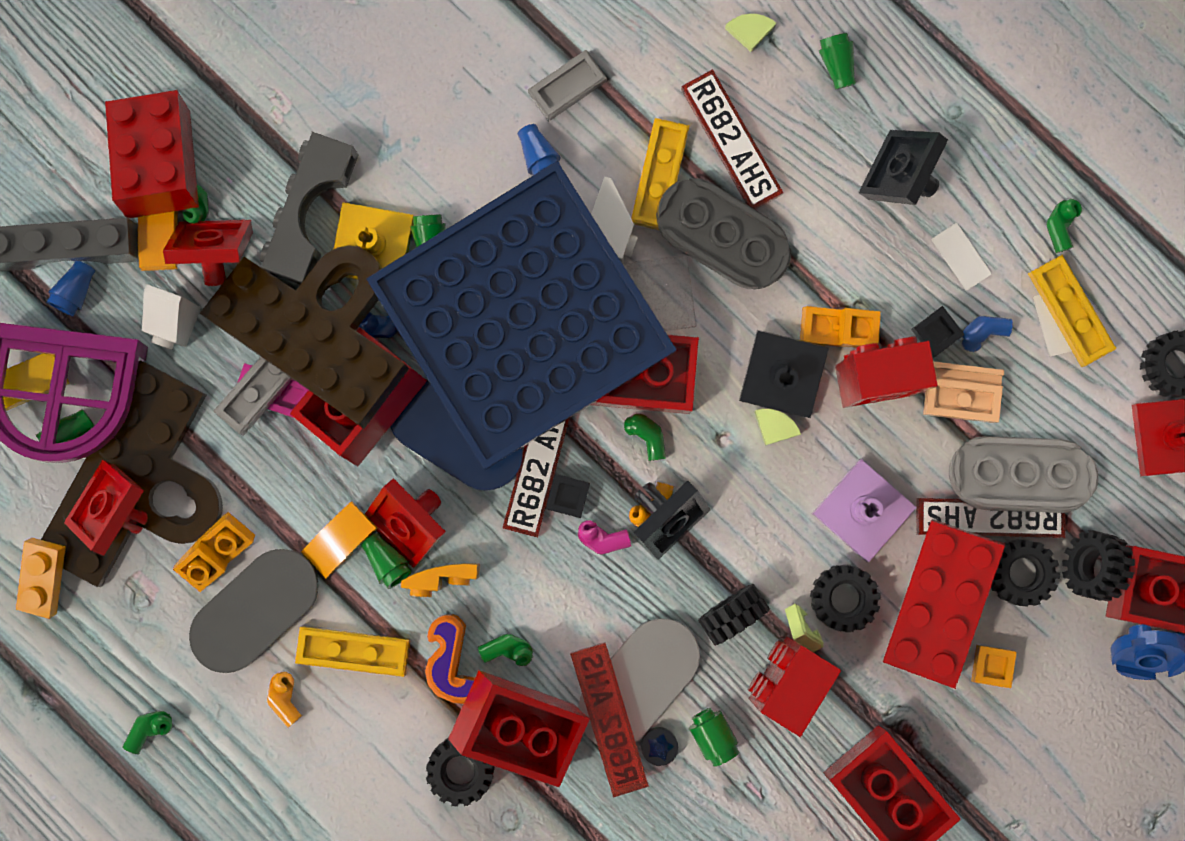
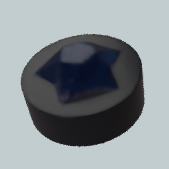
M652 728L642 738V754L650 764L665 766L671 763L678 753L677 739L666 728Z

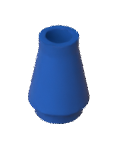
M529 124L518 131L517 135L521 141L527 171L530 175H535L554 162L560 161V155L542 135L536 124Z
M75 261L73 266L48 291L50 297L47 303L67 315L74 316L77 310H82L91 279L96 270L81 261Z

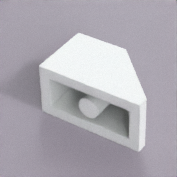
M604 176L591 215L620 261L623 262L625 256L632 257L638 237L632 235L634 223L612 179Z
M146 284L143 298L142 331L152 335L151 343L170 350L173 349L174 344L186 347L201 307L179 295Z

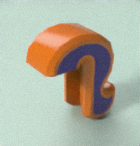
M445 614L433 621L429 627L428 641L431 643L439 642L440 648L428 659L425 669L427 684L438 697L452 703L464 704L476 678L458 675L466 624L455 614Z

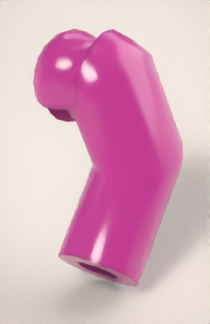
M586 520L579 525V540L597 554L603 555L632 547L627 529L608 534L591 520Z

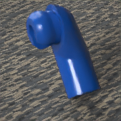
M369 312L359 325L361 329L373 338H391L398 332L389 315H372Z
M977 317L964 328L963 333L965 335L962 336L961 345L967 351L976 352L981 349V342H984L990 335L1010 337L1013 321L1008 318Z

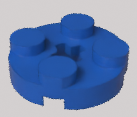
M1135 625L1128 629L1127 635L1115 640L1110 648L1112 665L1116 664L1117 672L1129 678L1156 680V673L1168 671L1169 678L1185 671V634L1180 632L1156 631L1147 625Z

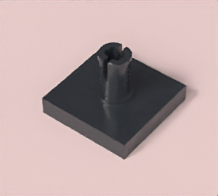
M889 130L858 193L867 200L916 205L920 196H933L939 188V181L931 174L948 139L940 132Z
M757 330L739 401L811 418L829 347Z
M686 481L668 500L651 482L645 484L643 488L654 499L653 501L641 490L635 494V500L651 516L633 533L658 560L710 511L699 491L689 481Z

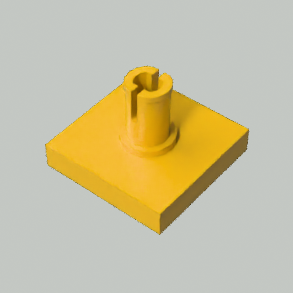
M342 202L333 249L342 246L364 248L384 268L409 252L412 236L410 226H413L414 215ZM348 275V276H346V278H352V279H357V280H358L357 276H354V275Z

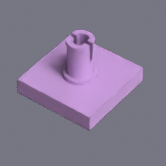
M859 459L812 512V515L863 560L870 562L917 507L867 463Z

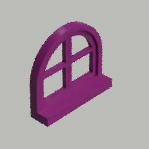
M0 323V441L12 451L24 457L45 463H66L95 453L110 442L125 422L133 398L139 360L146 361L148 347L138 339ZM10 349L56 355L49 394L3 389ZM71 357L117 362L109 402L64 396ZM3 397L47 402L40 442L27 437L16 428L6 412ZM62 404L106 409L99 422L87 433L68 442L56 443Z

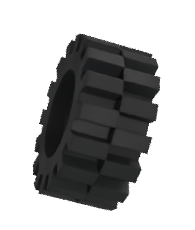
M1177 330L1156 337V340L1150 341L1146 345L1149 349L1143 351L1141 355L1142 358H1145V362L1140 363V370H1146V375H1142L1144 382L1150 380L1152 384L1148 387L1152 391L1159 390L1158 395L1163 397L1178 398L1185 396V376L1183 378L1173 377L1165 367L1166 357L1171 351L1177 350L1185 354V330L1180 332Z
M1088 530V533H1080V539L1073 538L1070 541L1074 546L1073 549L1067 547L1064 552L1069 555L1068 560H1062V566L1068 568L1067 571L1062 572L1063 578L1069 579L1065 584L1069 589H1073L1072 592L1081 597L1100 601H1112V597L1119 598L1122 595L1120 589L1127 590L1130 586L1125 582L1126 578L1133 579L1134 572L1129 571V566H1135V559L1128 558V556L1133 554L1132 549L1126 547L1128 543L1118 536L1094 530ZM1101 554V569L1099 574L1095 577V562Z
M1017 539L1011 540L1012 542H1005V547L991 585L992 591H996L998 593L997 597L1001 600L1018 606H1036L1041 604V600L1047 601L1051 597L1050 591H1056L1058 585L1054 584L1055 579H1060V572H1056L1055 567L1059 566L1058 560H1054L1051 557L1054 553L1050 549H1045L1044 544L1033 542L1032 540ZM1021 558L1030 560L1036 569L1034 581L1026 587L1017 586L1010 577L1012 564Z
M836 565L832 566L829 570H824L820 573L819 579H815L813 583L815 585L814 589L810 593L813 601L811 606L812 610H815L817 614L816 617L824 625L840 632L849 633L857 629L862 630L866 628L865 625L868 622H873L875 612H879L880 609L878 600H881V594L877 592L878 585L876 581L870 578L871 575L855 566ZM842 584L852 585L859 595L858 605L854 610L847 613L837 611L831 600L834 589Z
M751 584L718 603L717 606L703 614L698 621L714 646L733 638L748 626L753 625L756 620L761 619L764 614L768 613L770 608L755 585Z
M447 738L434 749L429 757V762L426 765L428 774L426 777L427 784L431 785L430 791L433 795L437 794L441 797L439 801L444 804L448 801L451 802V806L458 807L459 804L468 806L471 805V802L480 800L484 793L488 791L494 777L495 766L468 758L475 768L473 779L466 784L452 782L446 772L447 764L452 758L462 755Z

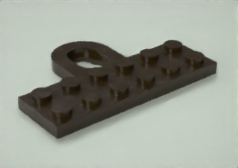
M342 246L325 254L296 291L244 256L200 312L208 321L363 429H365L409 370L403 362L356 331L379 300L366 278L382 269L379 262L370 252L358 246ZM348 275L357 276L358 286L354 290L352 297L342 308L335 311L323 309L322 297L330 286L340 283Z
M142 360L139 361L131 407L125 422L110 442L86 457L41 538L43 541L65 546L64 570L96 587H102L132 533L130 530L121 527L103 556L91 551L64 523L103 459L116 465L144 490L134 508L146 512L148 519L145 525L139 522L136 524L155 535L173 543H194L221 518L222 498L216 485L206 476L172 459L207 396L205 393ZM166 481H172L181 485L186 491L187 496L194 500L196 504L195 513L189 518H183L178 515L170 517L161 515L153 505V495L156 488Z

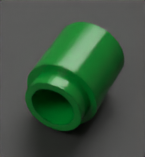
M707 708L692 717L694 723L689 727V730L704 758L710 760L714 767L730 761L739 754V750L736 747L738 741L721 710L713 712L711 708Z

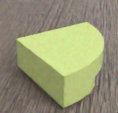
M744 14L729 21L725 26V30L752 52L772 31L776 22L764 15Z
M773 409L754 411L765 446L801 435L795 422L786 414Z
M797 604L786 608L785 612L793 640L812 652L823 648L824 643L819 631L815 630L812 632L805 622L804 617L808 614Z

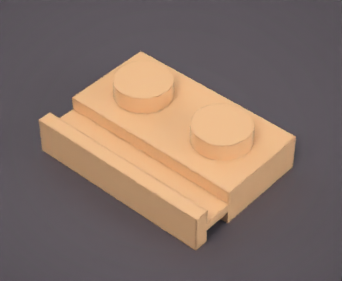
M933 361L938 386L925 392L923 415L999 423L1003 389L1001 385L1004 370Z

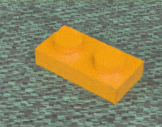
M36 538L24 541L16 610L47 619L57 614L65 546Z

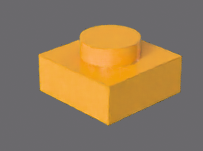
M976 644L971 681L1011 688L1017 652Z

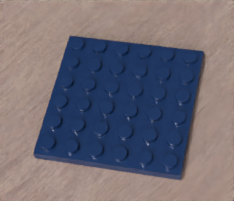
M558 161L366 278L484 470H487L677 351Z

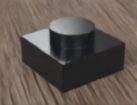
M943 306L911 329L920 342H930L933 358L965 335Z
M555 474L545 509L581 518L590 483Z

